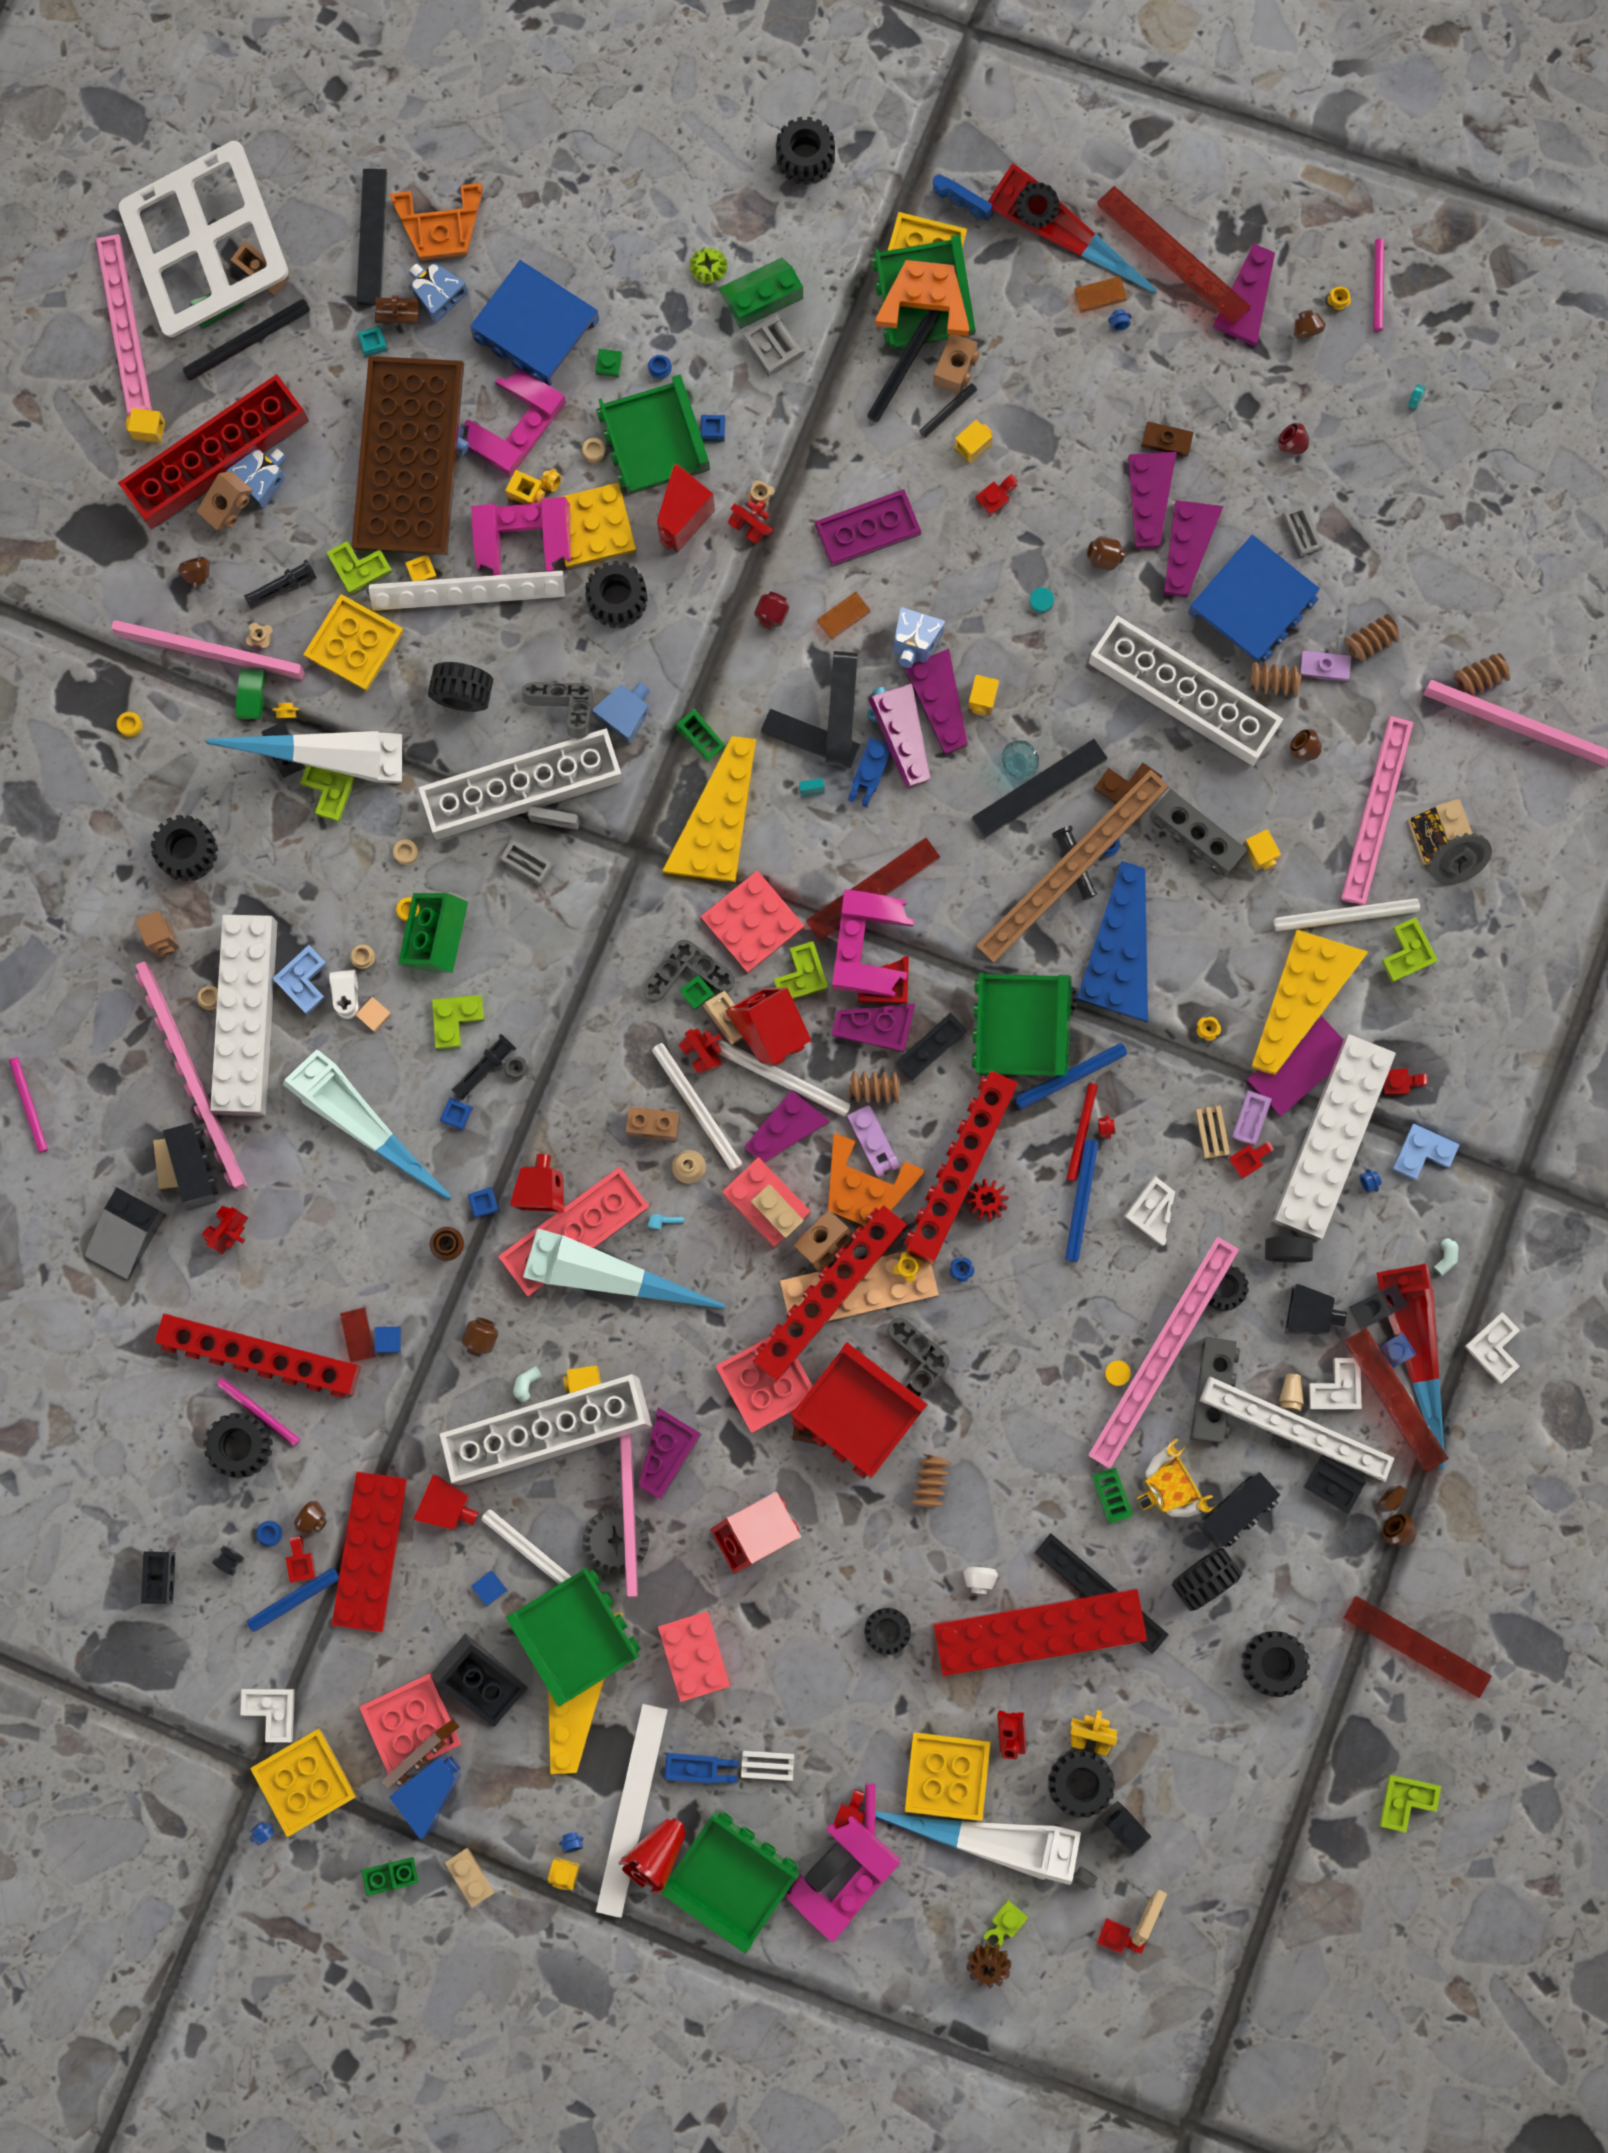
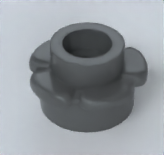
M511 1057L505 1063V1075L508 1078L511 1077L514 1081H519L528 1074L529 1067L526 1065V1060L522 1057ZM516 1066L519 1067L517 1071L514 1070Z
M1081 1866L1077 1872H1074L1073 1875L1076 1877L1074 1882L1085 1890H1088L1089 1887H1096L1094 1884L1098 1877Z

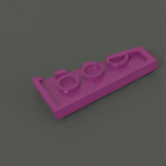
M1255 243L1253 244L1214 322L1213 328L1256 347L1275 252Z

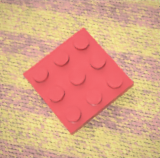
M758 870L700 916L702 921L747 974L805 928L804 924Z
M771 1336L716 1365L751 1434L794 1411L813 1387L798 1358L778 1382L753 1362L756 1358L753 1355L755 1350L762 1343L767 1345L772 1339ZM776 1344L772 1348V1353L776 1357H782L787 1352V1348L783 1344Z
M431 1673L359 1706L388 1774L434 1732L451 1721ZM457 1731L444 1741L446 1745L436 1754L431 1752L426 1756L428 1761L462 1745Z

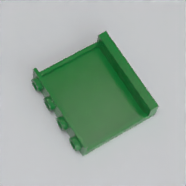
M960 235L951 236V239L883 252L875 249V257H871L873 272L878 271L879 281H875L877 296L882 295L883 303L906 260L954 265L969 325L968 336L975 335L976 328ZM899 307L897 328L887 327L883 329L885 343H890V349L907 347L928 309ZM942 311L924 344L948 340L950 334H947L948 311Z
M681 374L673 376L672 383L611 402L603 404L602 398L598 399L600 408L596 409L600 423H605L606 430H603L606 443L612 444L613 447L610 456L613 465L619 466L621 473L617 474L621 488H626L628 495L668 483L675 464L679 465L691 476L710 470L709 459Z
M979 973V979H975L974 983L975 994H978V1004H974L973 1009L974 1018H977V1028L973 1029V1043H976V1053L972 1054V1068H976L975 1073L989 1074L990 1071H994L1003 1075L1068 1076L1072 980L1070 975H1000Z
M587 1567L505 1617L558 1707L640 1657L638 1651L641 1648L634 1636L628 1637L624 1630L628 1627L621 1614L615 1615L611 1608L614 1605L613 1600L607 1591L602 1593L598 1586L601 1583L594 1569L589 1571Z
M715 1810L667 1880L661 1894L746 1954L795 1879L798 1878L801 1870L797 1868L798 1864L789 1857L783 1858L777 1854V1849L766 1841L762 1843L757 1840L755 1833L745 1826L741 1828L733 1822L734 1819L724 1811L719 1813Z

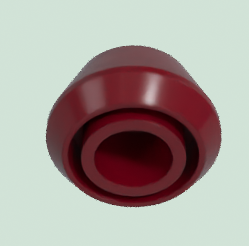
M1293 423L1282 431L1278 439V446L1281 451L1297 455L1304 453L1308 449L1309 435L1303 424Z

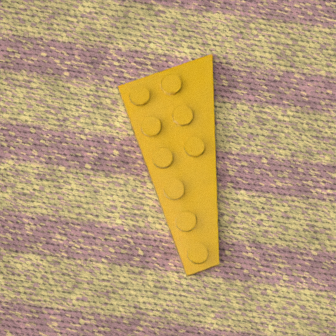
M731 737L663 868V873L736 883L756 739Z
M1297 930L1251 1068L1276 1075L1291 1056L1294 1049L1304 1039L1314 1023L1339 993L1343 985L1355 972L1356 968L1368 955V951Z
M615 1613V1615L617 1616L618 1614H621V1616L623 1617L624 1613ZM604 1679L560 1707L557 1706L548 1690L550 1774L577 1773Z

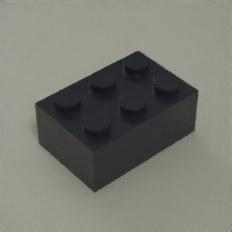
M192 1122L163 1130L186 1211L216 1203L214 1196L219 1193L214 1177H209L208 1175L212 1168L207 1152L202 1153L201 1148L206 1146L200 1128L195 1129Z
M1261 1472L1253 1473L1223 1499L1215 1510L1210 1511L1196 1524L1216 1547H1230L1240 1538L1238 1533L1242 1529L1244 1531L1251 1529L1259 1521L1257 1516L1261 1512L1263 1514L1265 1512L1268 1513L1278 1504L1276 1499L1280 1494Z

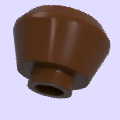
M1312 309L1298 313L1299 318L1295 319L1294 336L1298 339L1317 335L1324 331L1326 323L1318 313H1313Z
M205 557L192 558L180 563L177 571L186 583H191L192 586H199L206 583V578L209 577L210 561Z
M1305 729L1297 733L1290 744L1291 755L1304 761L1318 758L1322 751V743L1317 732L1313 729Z
M442 1227L431 1236L430 1250L437 1259L451 1261L462 1253L464 1239L455 1228Z
M309 1501L301 1509L294 1521L297 1531L313 1534L315 1531L319 1533L327 1523L325 1519L326 1513L318 1501Z
M1404 1513L1395 1514L1385 1522L1383 1526V1539L1388 1544L1406 1547L1415 1540L1416 1528L1409 1515Z

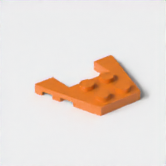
M482 183L461 185L462 209L414 214L411 191L390 194L391 201L420 261L468 256L483 193Z
M906 260L876 317L875 326L897 328L899 307L903 306L948 311L947 334L968 336L969 325L954 265Z
M834 1133L828 1210L839 1217L865 1227L869 1223V1220L866 1218L875 1207L880 1210L884 1205L892 1211L925 1172L924 1169L904 1161L897 1180L892 1185L846 1166L856 1141Z

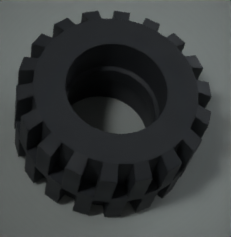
M808 116L807 120L797 117L796 122L793 120L788 121V127L784 125L781 128V133L777 135L776 161L782 174L785 173V178L788 180L793 178L796 184H799L800 181H803L804 185H809V181H813L815 184L819 182L820 177L822 179L826 178L827 172H831L835 162L834 135L832 132H829V127L826 124L822 126V121L819 119L812 121V117ZM808 144L814 146L818 152L810 157H800L793 150L800 145Z
M613 561V565H608V562L603 563L602 569L596 567L594 569L595 575H589V583H586L585 586L588 607L596 620L599 618L600 623L604 626L606 623H609L610 628H615V624H619L620 628H624L627 622L630 625L634 624L635 617L638 619L642 617V611L646 610V602L648 601L646 585L642 574H638L637 568L634 566L629 568V564L623 562L622 565H619L618 561ZM614 585L624 586L631 591L628 599L620 604L608 603L602 597L604 592Z
M458 662L438 663L433 666L428 697L447 708L466 712L483 711L488 708L494 678L486 671L472 665Z
M176 815V820L170 817L166 819L168 823L165 825L161 822L158 826L160 831H154L152 835L155 841H151V847L154 849L151 853L157 865L173 879L178 880L180 878L184 882H188V878H191L193 881L198 880L197 875L199 874L202 877L207 875L205 870L207 868L212 870L214 865L211 862L212 860L217 861L218 857L215 851H218V845L215 843L216 839L207 826L196 818L195 820L189 815H186V818L182 815ZM185 837H192L197 840L196 850L189 858L183 860L173 858L172 851L177 841Z
M230 1413L228 1416L223 1415L219 1417L220 1420L218 1422L214 1421L211 1424L213 1428L206 1432L208 1438L207 1441L204 1440V1446H206L207 1451H204L205 1457H208L210 1460L208 1461L210 1466L216 1468L215 1471L225 1476L242 1478L250 1477L253 1473L260 1472L262 1470L261 1467L267 1465L269 1462L267 1460L268 1455L271 1456L273 1451L270 1450L273 1440L270 1439L269 1435L271 1433L269 1429L265 1428V1424L262 1421L244 1413ZM237 1430L247 1432L252 1443L249 1454L240 1461L230 1459L225 1448L228 1437Z
M1219 1548L1174 1579L1172 1587L1189 1611H1194L1203 1607L1234 1585L1240 1579L1242 1573L1226 1550Z
M1266 1631L1253 1637V1640L1245 1646L1246 1651L1242 1653L1241 1657L1243 1658L1241 1668L1244 1669L1245 1674L1243 1675L1249 1681V1685L1259 1693L1271 1697H1284L1285 1695L1294 1694L1295 1690H1299L1303 1686V1681H1307V1670H1310V1664H1308V1659L1310 1658L1304 1650L1305 1646L1296 1637L1280 1631ZM1272 1648L1283 1650L1289 1658L1288 1672L1284 1677L1277 1680L1268 1678L1261 1666L1263 1655Z
M1069 1751L1064 1756H1060L1057 1759L1058 1761L1052 1765L1051 1773L1048 1775V1789L1052 1800L1063 1812L1077 1818H1090L1092 1815L1100 1814L1102 1809L1109 1806V1801L1114 1796V1775L1107 1762L1090 1751ZM1077 1768L1090 1770L1096 1778V1789L1086 1799L1080 1800L1072 1797L1066 1788L1068 1775Z

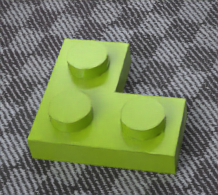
M346 541L326 552L350 595L393 573L381 550L358 560L349 542Z
M307 765L300 782L301 785L322 792L315 814L340 823L356 777Z
M1416 917L1393 927L1392 930L1402 951L1381 961L1392 983L1438 962Z
M814 942L790 948L797 972L775 978V986L788 987L793 1000L827 990L828 984Z
M482 995L432 999L435 1046L437 1050L461 1047L460 1023L484 1021Z
M1388 1774L1379 1826L1407 1833L1411 1807L1437 1812L1442 1786Z

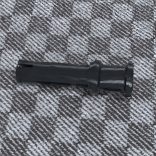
M305 559L303 564L292 570L286 569L285 575L245 594L244 597L250 608L253 609V607L290 588L298 589L300 584L310 579H317L308 560Z
M1066 826L1052 833V837L1056 838L1060 847L1061 857H1064L1077 844L1072 834V826ZM1088 871L1082 875L1085 885L1081 877L1076 881L1083 901L1097 895Z
M502 1034L498 1036L499 1039L490 1049H485L482 1059L451 1089L462 1100L495 1066H501V1061L511 1051L517 1049Z

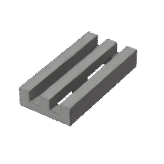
M1305 504L1282 513L1281 516L1300 558L1306 554L1310 555L1314 551H1321L1323 549L1322 542ZM1299 512H1301L1303 519L1306 523V526L1309 530V533L1312 537V540L1315 544L1313 546H1311L1306 531L1298 516ZM1291 515L1294 519V522L1306 547L1305 549L1303 548V545L1299 539V536L1290 518Z
M533 806L529 807L528 816L532 822L575 830L579 828L580 821L576 814Z
M511 839L499 858L502 863L539 885L543 884V880L545 877L547 878L549 871L554 867V863L514 839ZM515 847L545 865V868L542 869L512 851V848ZM509 855L519 862L525 864L526 866L540 873V876H536L535 874L531 873L530 871L507 858V856Z

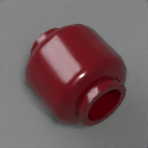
M772 591L769 594H763L754 611L755 617L759 620L758 624L769 630L773 626L781 627L790 608L786 603L787 599Z

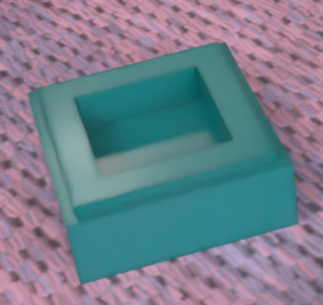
M380 326L357 333L365 357L388 351Z
M818 778L800 781V796L805 797L825 793L824 780Z

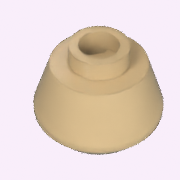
M684 1150L675 1156L672 1162V1171L680 1182L693 1184L704 1176L706 1163L700 1153L694 1150Z

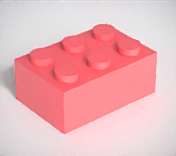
M758 1157L722 1191V1194L763 1238L776 1249L785 1238L751 1203V1200L770 1184L804 1221L811 1215V1211Z
M709 1611L658 1627L680 1702L731 1686Z

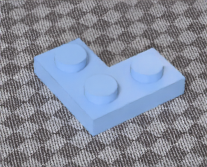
M308 945L272 979L308 1015L325 999L310 980L327 963Z
M1412 1124L1392 1170L1416 1180L1425 1159L1449 1168L1460 1144L1416 1124Z

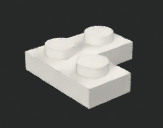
M1503 1312L1499 1313L1464 1346L1499 1384H1502L1520 1367L1502 1348L1520 1331Z
M1334 1358V1383L1308 1384L1309 1410L1362 1409L1360 1358Z
M241 1689L240 1715L266 1716L265 1742H293L295 1689Z

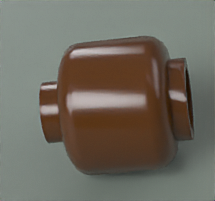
M1100 536L1091 541L1088 546L1087 559L1094 568L1114 570L1124 560L1125 551L1121 549V543L1117 539Z
M481 1317L468 1322L462 1337V1344L468 1348L467 1352L469 1354L481 1357V1354L492 1352L498 1337L495 1323Z

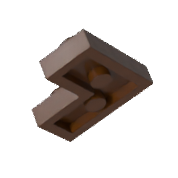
M1143 762L1129 781L1108 768L1094 787V790L1116 805L1150 770L1161 779L1163 776Z

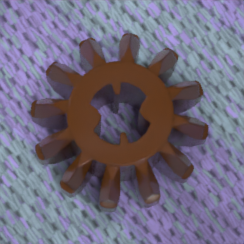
M989 1941L985 1943L984 1947L977 1944L975 1950L971 1951L968 1955L967 1971L971 1972V1980H979V1987L983 1983H987L989 1989L993 1987L994 1983L1000 1987L1003 1984V1980L1009 1978V1969L1012 1963L1010 1959H1007V1950L999 1951V1943L995 1947H991Z

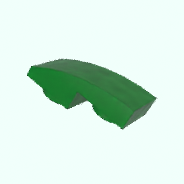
M241 669L236 697V719H261L265 701L263 690L267 677L265 669Z
M414 1857L361 1870L366 1896L419 1883Z

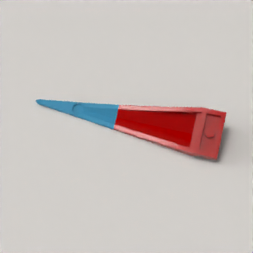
M1012 163L988 200L992 204L993 210L1003 217L1152 292H1157L1156 288L1060 200L1058 214L1052 223L1039 228L1029 227L1026 223H1023L1021 218L1018 217L1016 208L1019 193L1025 186L1033 182H1040L1016 164ZM1034 196L1029 200V210L1034 214H1042L1047 209V201L1042 196Z
M1428 1264L1376 1272L1379 1291L1397 1283L1408 1304L1407 1307L1388 1316L1395 1336L1404 1333L1416 1352V1355L1406 1360L1405 1364L1439 1467L1443 1470L1445 1468L1435 1301ZM1386 1296L1388 1304L1392 1306L1390 1298Z

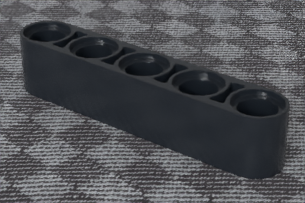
M833 652L825 763L850 764L858 652Z

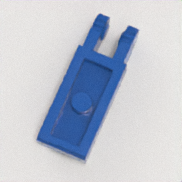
M940 174L933 177L934 193L938 194L941 198L950 197V201L958 207L963 205L969 209V212L975 218H983L989 221L993 215L991 203L946 176L944 177Z
M870 737L854 777L848 801L854 802L859 787H863L868 790L866 795H864L862 806L868 807L873 793L878 788L891 754L887 743Z
M667 1752L664 1779L714 1784L716 1782L737 1783L738 1777L734 1775H717L718 1765L727 1767L739 1766V1760L718 1759L717 1756Z

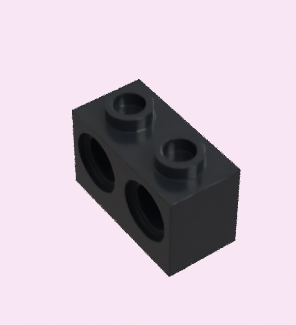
M143 1551L141 1604H173L176 1552Z

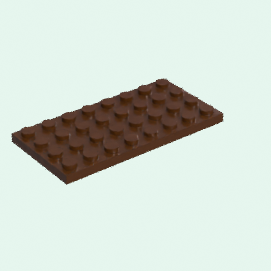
M368 357L352 548L354 550L448 555L464 375L463 361Z

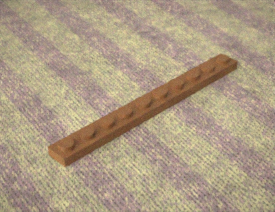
M1150 770L976 946L995 963L1132 826L1169 786Z

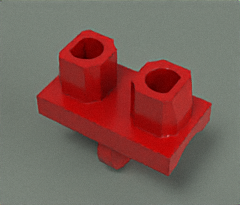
M763 500L757 505L752 501L748 502L747 507L752 510L751 513L741 505L734 503L730 508L733 513L728 520L729 525L740 531L746 521L750 523L752 527L746 534V537L756 544L765 535H771L774 530L758 519L762 517L764 520H767L770 516L769 513L764 511L766 503Z
M698 1028L695 1030L689 1029L684 1033L686 1037L680 1042L679 1047L686 1055H690L695 1050L698 1052L700 1057L692 1063L698 1074L718 1069L723 1065L717 1057V1054L722 1051L717 1044L723 1039L720 1034L713 1037L708 1030L701 1034Z
M221 1206L216 1213V1217L221 1220L219 1226L216 1229L208 1226L202 1233V1237L207 1241L206 1245L222 1255L228 1247L232 1248L236 1241L242 1244L245 1242V1239L240 1235L244 1231L245 1227L243 1225L249 1217L234 1207Z
M999 1710L997 1719L999 1747L1002 1758L1016 1760L1019 1754L1025 1755L1027 1750L1024 1712L1006 1713Z

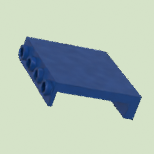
M519 260L470 325L472 337L478 344L482 346L486 344L492 348L493 353L502 359L506 357L512 361L511 363L516 369L525 370L531 376L551 386L553 374L590 325L595 327L599 321L597 309L522 260Z
M1252 534L1193 601L1188 613L1194 618L1198 615L1253 658L1254 662L1259 663L1262 661L1265 663L1273 653L1270 649L1276 643L1280 645L1288 636L1286 631L1292 625L1295 628L1304 616L1301 613L1306 608L1311 610L1319 600L1317 594L1320 588Z

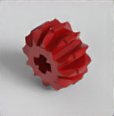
M983 1179L982 1188L975 1182L973 1187L976 1192L972 1190L967 1192V1195L974 1199L967 1200L966 1205H975L969 1213L972 1215L979 1211L980 1213L977 1218L979 1221L982 1220L984 1214H987V1221L991 1222L992 1213L997 1218H1000L1002 1215L998 1209L1007 1210L1008 1206L1001 1202L1007 1201L1009 1196L1000 1195L1005 1190L1004 1186L999 1187L997 1190L995 1189L997 1185L996 1180H993L991 1186H988L987 1179ZM990 1195L992 1196L991 1201L994 1200V1204L989 1203L988 1206L983 1205L984 1200L980 1198Z

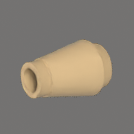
M1286 1374L1278 1402L1282 1409L1291 1413L1301 1412V1407L1304 1406L1301 1376L1298 1374Z

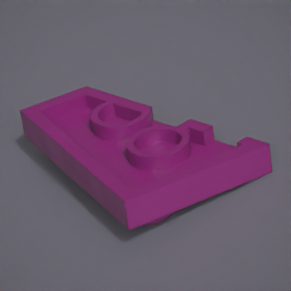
M915 1004L884 1006L871 1009L838 1010L831 1036L904 1053Z
M791 1090L747 1142L744 1149L756 1159L759 1157L766 1163L787 1150L790 1146L810 1136L821 1127L823 1128L828 1125L830 1121Z
M658 1407L654 1430L652 1429L651 1442L645 1458L639 1486L662 1500L702 1434Z

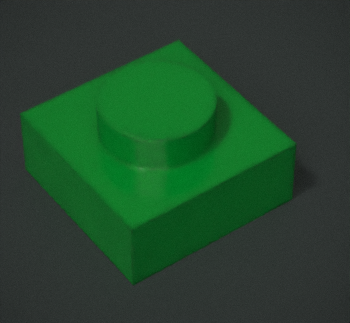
M598 349L595 368L596 375L619 378L623 357L622 351Z
M699 975L679 990L694 1011L714 996V993Z

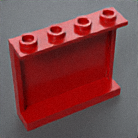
M846 1342L804 1399L790 1414V1417L794 1419L791 1423L802 1432L807 1429L814 1435L811 1438L814 1442L823 1448L827 1445L834 1450L832 1455L843 1464L845 1461L854 1466L852 1471L859 1477L865 1479L867 1476L871 1479L928 1404Z

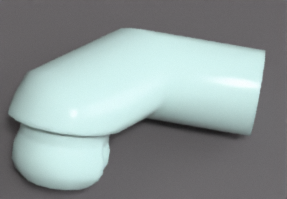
M1449 1238L1444 1239L1440 1244L1441 1249L1444 1251V1258L1433 1267L1434 1271L1441 1277L1458 1262L1459 1246Z
M537 1366L532 1367L516 1378L513 1395L519 1402H526L530 1398L528 1391L530 1383L542 1377Z

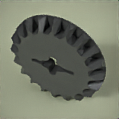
M1466 832L1462 837L1456 835L1453 840L1447 839V843L1439 845V851L1433 852L1434 857L1430 859L1431 865L1429 869L1433 878L1443 884H1457L1471 879L1488 864L1492 855L1491 844L1483 835L1476 833L1469 835Z
M610 1508L601 1511L592 1517L583 1533L582 1546L587 1560L595 1569L609 1575L626 1574L623 1508ZM635 1515L638 1567L647 1554L649 1536L646 1526ZM613 1527L616 1528L618 1538H623V1543H619L618 1556H616L613 1544H608V1540H611L614 1534Z

